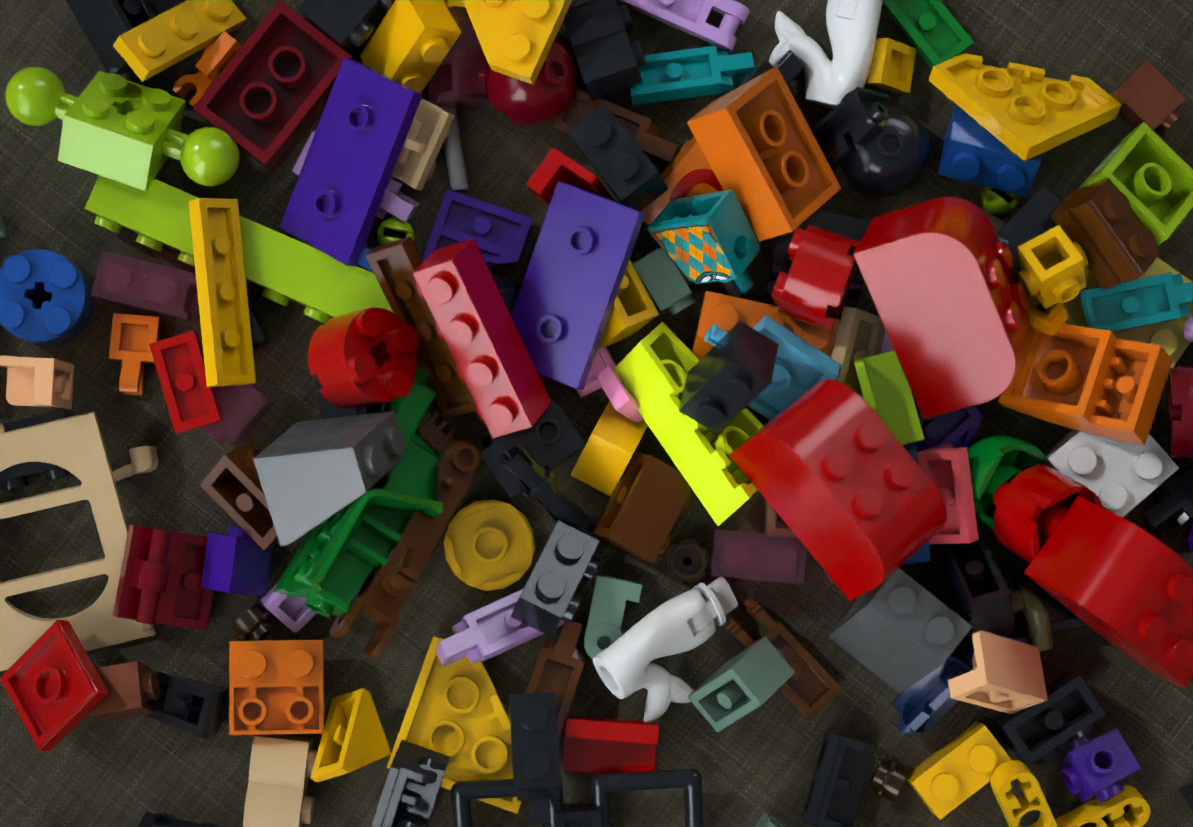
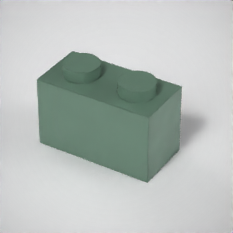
M764 636L722 664L688 698L718 733L763 705L795 671L785 660L783 653Z

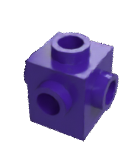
M1117 728L1095 739L1092 733L1089 732L1083 737L1072 741L1067 745L1070 752L1059 762L1062 768L1060 775L1064 785L1070 793L1077 794L1082 803L1094 797H1097L1099 802L1103 803L1125 790L1121 783L1130 779L1141 769Z

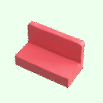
M941 444L917 452L920 468L938 489L947 511L945 525L928 540V543L963 544L979 540L967 447L953 448L952 444Z

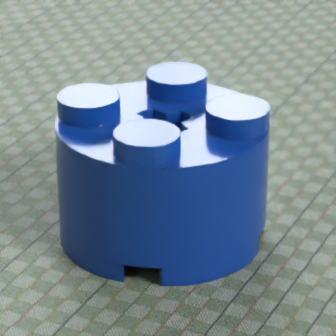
M45 249L24 251L17 255H12L5 260L0 269V324L10 333L37 345L56 346L69 341L89 324L95 307V293L88 277L77 264L56 252ZM45 289V291L52 294L51 302H43L41 306V304L36 303L37 294H43Z

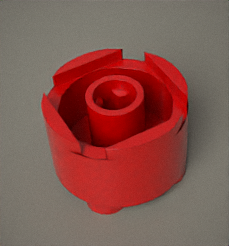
M811 224L806 230L797 227L788 249L790 261H793L789 273L782 271L779 273L771 296L774 299L773 304L779 305L778 313L832 332L835 324L834 320L829 318V315L832 314L839 317L857 269V267L853 266L855 257L851 256V254L855 252L860 242Z
M374 307L331 318L326 324L320 325L311 337L308 348V366L311 376L317 374L323 387L318 389L327 401L341 408H357L404 397L411 391L416 373V349L419 345V336L413 326L405 324L396 314L384 308Z
M1045 464L1030 467L1018 474L1010 483H1002L994 493L993 504L996 507L994 532L997 543L1031 563L1077 496L1102 507L1101 501L1093 491L1083 484Z

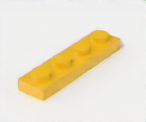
M197 198L188 201L206 384L207 387L256 383L238 199Z

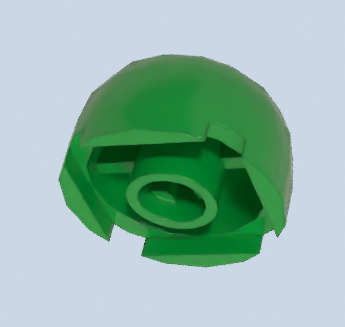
M994 435L979 440L969 448L968 458L976 519L994 529L996 507L993 504V496L996 489L1002 483H1010L1024 470L1042 464L1041 460L1047 462L1045 455L1036 446L1016 437Z

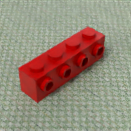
M474 238L435 250L413 272L416 279V287L419 295L426 300L434 316L439 336L447 343L452 353L459 377L469 388L476 403L479 418L482 422L486 423L492 438L533 427L552 402Z

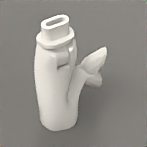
M828 0L826 26L833 53L832 61L829 60L821 46L811 37L807 36L798 24L783 12L777 11L775 16V32L779 43L772 51L769 62L774 65L789 49L793 51L805 64L803 67L805 100L834 109L847 93L857 87L864 88L873 59L883 0Z
M723 577L717 578L708 585L702 582L691 590L655 608L619 639L593 658V664L600 678L617 698L624 699L642 688L648 690L644 723H651L660 718L666 712L671 702H691L688 696L695 691L679 677L669 674L662 666L650 662L660 657L687 652L698 647L715 633L716 625L722 626L726 623L725 615L738 607V602L730 585Z

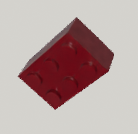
M279 0L193 109L213 127L227 133L237 143V146L273 173L325 108L344 57L353 59V57Z

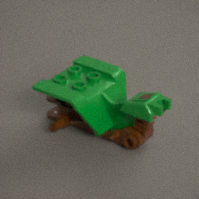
M418 365L409 394L392 401L383 402L381 412L394 411L398 427L403 430L405 435L406 455L387 472L386 483L381 489L367 491L307 532L273 591L296 598L304 596L307 598L305 605L325 617H330L331 613L338 615L329 633L336 638L342 637L347 633L359 611L376 621V629L363 651V654L369 658L379 656L399 623L400 609L415 583L418 582L420 573L481 463L480 453L472 443L459 441L452 436L455 432L453 428L445 432L441 431L447 424L445 420L436 424L433 423L439 414L437 412L430 414L427 411L436 396V391L424 384L428 375Z

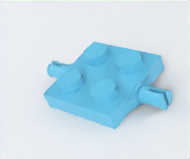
M767 315L753 327L754 330L779 344L771 384L747 405L767 419L771 420L792 401L819 381L826 379L834 380L838 377L840 363ZM713 324L712 328L710 327L706 332L704 341L715 346L727 332L719 328L718 325Z

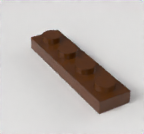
M411 236L373 248L365 256L393 313L405 324L413 326L418 333L417 362L428 375L426 380L429 387L436 391L435 399L445 419L477 411L476 403L467 384L458 375L456 362L447 343L438 334L434 316L426 300L418 293L413 272L423 261Z

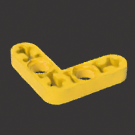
M1019 760L1003 762L994 770L990 780L993 793L1009 827H1021L1019 825L1021 818L1032 810L1040 811V815L1034 824L1027 827H1081L1089 822L1095 823V827H1143L1150 816V806L1138 790L1130 785H1122L1125 790L1111 799L1100 803L1098 798H1095L1054 819L1038 780L1025 763ZM1017 779V784L1023 793V796L1018 798L1011 791V782ZM1128 805L1129 811L1124 814L1123 807ZM1106 816L1110 822L1106 824L1102 817Z

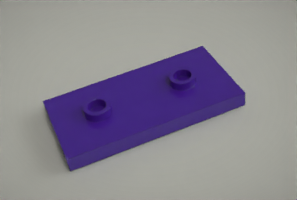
M344 57L279 228L345 265L356 266L423 94L354 59Z
M558 181L511 317L539 374L575 389H584L646 213L562 181Z

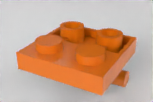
M324 640L229 641V735L324 733Z

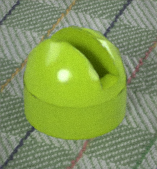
M984 187L981 192V203L984 209L996 216L1009 213L1016 207L1019 201V195L1004 192L1012 198L1009 204L1001 196L991 191L993 188Z
M390 217L384 220L378 228L377 239L380 245L400 240L395 237L383 236L385 228L406 232V238L411 236L414 242V231L408 221L404 222L397 217Z

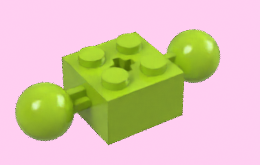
M42 67L21 69L11 77L5 91L7 107L10 113L20 122L30 126H42L53 122L56 118L63 120L58 161L144 191L147 190L169 157L180 160L185 174L192 181L203 186L221 185L231 179L238 169L240 152L237 143L227 133L216 127H203L189 135L181 133L186 100L172 96L162 89L149 88L128 81L121 75L98 71L77 97L65 93L64 86L57 75Z

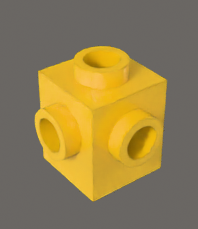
M1060 225L1018 247L1021 271L1016 273L1018 281L1024 285L1028 297L1036 295L1045 309L1056 303H1065L1072 300L1080 293L1081 289L1086 287L1085 267L1089 265L1087 257L1077 242L1074 241L1072 243Z

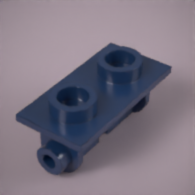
M950 654L941 666L903 691L891 704L901 711L898 724L900 732L907 737H912L913 735H920L925 729L929 731L959 701L950 697L948 680L970 672L973 669Z

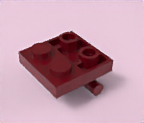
M129 524L112 616L136 620V622L155 625V623L207 631L214 590L201 587L208 537Z

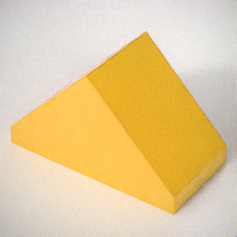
M609 401L570 476L611 497L648 427L645 420L643 419L640 422L630 420L616 411Z
M365 688L332 698L324 726V733H322L310 777L315 782L350 773L392 754L371 693Z

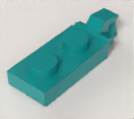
M715 45L644 55L647 66L639 69L643 83L630 87L632 105L731 91L734 89L733 87L738 86L755 68L752 52L728 55V51H717Z
M1172 272L1125 283L1122 282L1105 290L1099 287L1080 291L1078 299L1084 326L1109 330L1115 333L1182 318L1181 316L1190 314L1188 304L1193 303V282L1183 284L1181 273L1172 275Z

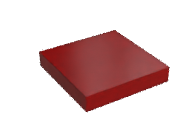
M57 620L0 677L38 751L50 752L109 694L82 643L67 620Z

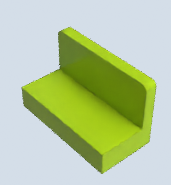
M890 350L854 360L864 401L871 407L900 444L905 445L924 440L912 391L895 351Z

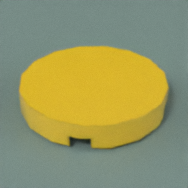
M494 499L475 501L459 510L448 526L444 539L446 561L454 575L468 586L485 591L504 589L520 580L531 566L535 552L534 531L525 515L511 504Z

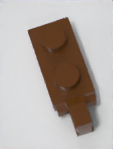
M578 88L572 104L561 116L554 119L550 126L552 130L570 137L567 133L601 105L605 104L648 159L650 157L669 165L678 152V145L658 137L661 127L653 124L652 119L602 98L590 100L589 94Z
M564 621L557 641L546 638L544 646L540 648L525 691V694L556 692L558 739L560 738L585 664L583 658L586 651L575 648L583 625L574 621H570V623Z

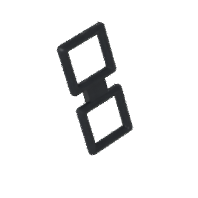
M696 769L596 774L590 782L591 803L564 804L561 781V787H559L560 798L549 799L550 823L546 824V827H611L610 792L684 788L685 827H704L702 775ZM513 778L458 781L454 783L451 787L453 826L472 827L470 799L517 797L516 789L513 788Z

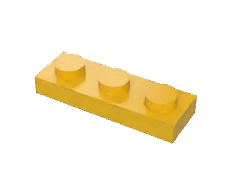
M186 0L121 34L113 47L143 82L207 47L208 44L217 40L223 31L231 34L240 29L246 17L232 0Z

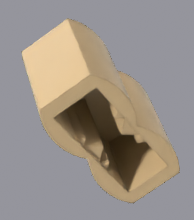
M279 734L254 735L243 827H303V824H311L315 797L307 796L308 780L311 777L318 750H312L313 738Z

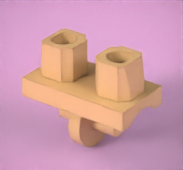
M421 98L391 176L403 181L416 190H422L426 180L431 179L437 166L435 160L444 140L450 137L455 122L453 119L455 115Z

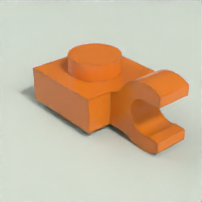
M223 31L217 40L208 44L204 49L201 59L195 65L199 72L187 74L179 78L173 86V91L184 99L191 90L197 89L196 95L189 102L194 107L242 46L237 40Z
M113 313L109 359L122 362L119 392H124V395L143 396L145 381L144 363L155 364L149 344L160 341L162 325L160 317Z

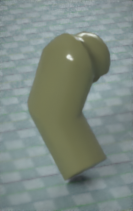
M1018 585L1017 589H1009L1011 590L1014 614L1022 612L1027 620L1030 645L1036 646L1039 651L1052 648L1053 638L1048 609L1031 588Z

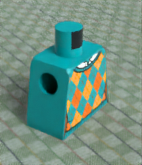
M732 189L672 199L648 226L647 230L691 282L700 284L720 281L729 296L733 297L745 293L752 286L753 280L746 271V268L759 253L760 244Z

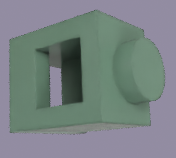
M662 247L632 264L659 315L669 310L671 315L675 316L696 303L688 286L693 282L685 276Z

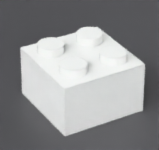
M1074 429L1044 454L1047 462L1041 460L1042 464L1086 486L1099 497L1102 508L1121 517H1124L1179 469L1150 434L1148 435L1146 445H1140Z

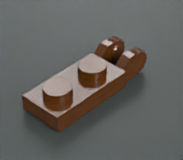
M750 596L743 603L746 606V610L767 629L758 640L765 636L773 646L783 653L785 660L795 671L779 689L810 720L842 688L780 621L775 622ZM730 616L726 619L724 626L745 648L755 643L746 633V629L736 619Z

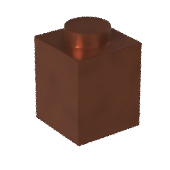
M1148 60L1136 68L1110 94L1122 104L1118 114L1133 129H1136L1141 123L1145 122L1160 135L1181 116L1175 109L1185 100V97Z
M134 661L96 668L109 694L87 715L88 717L103 722L156 713L154 700L159 699L160 687L155 672H151V667Z

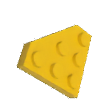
M463 0L490 68L498 73L534 85L572 0Z
M963 53L933 66L928 80L1023 161H1027L1116 119L1122 106L1121 103L1090 78L1071 75L1068 82L1045 77V69L1012 62H1009L1007 69L982 64V56Z
M434 635L387 768L390 769L401 740H405L450 756L440 787L451 790L452 785L458 781L513 778L510 718L484 663L480 660L477 663L470 664L468 658L465 657L458 662L443 667L435 650L439 646L438 642L444 639ZM517 797L477 799L518 814L522 802L517 801Z

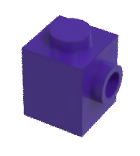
M228 526L227 534L208 532L201 587L233 594L265 596L272 563L271 554L273 546L263 550L238 526Z

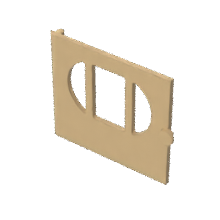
M93 411L8 432L0 423V472L20 463L46 462L68 470L82 482L78 486L1 503L0 519L88 500L105 557L102 559L4 582L0 581V671L8 670L57 620H67L70 622L85 651L156 635L155 625L140 623L136 622V620L112 616L128 527L96 412ZM106 574L109 577L100 597L82 612L69 617L55 619L36 617L21 611L7 600L8 596Z

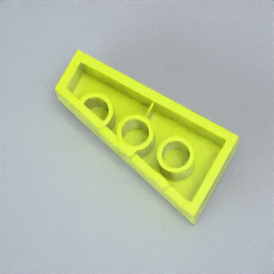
M661 322L614 368V371L640 406L638 412L714 522L719 526L758 490L730 457V454L762 428L763 425L745 407L717 434L679 411L687 374L700 360Z

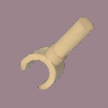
M141 446L129 449L131 464L124 465L112 472L115 483L135 474L156 470L159 464L156 447Z

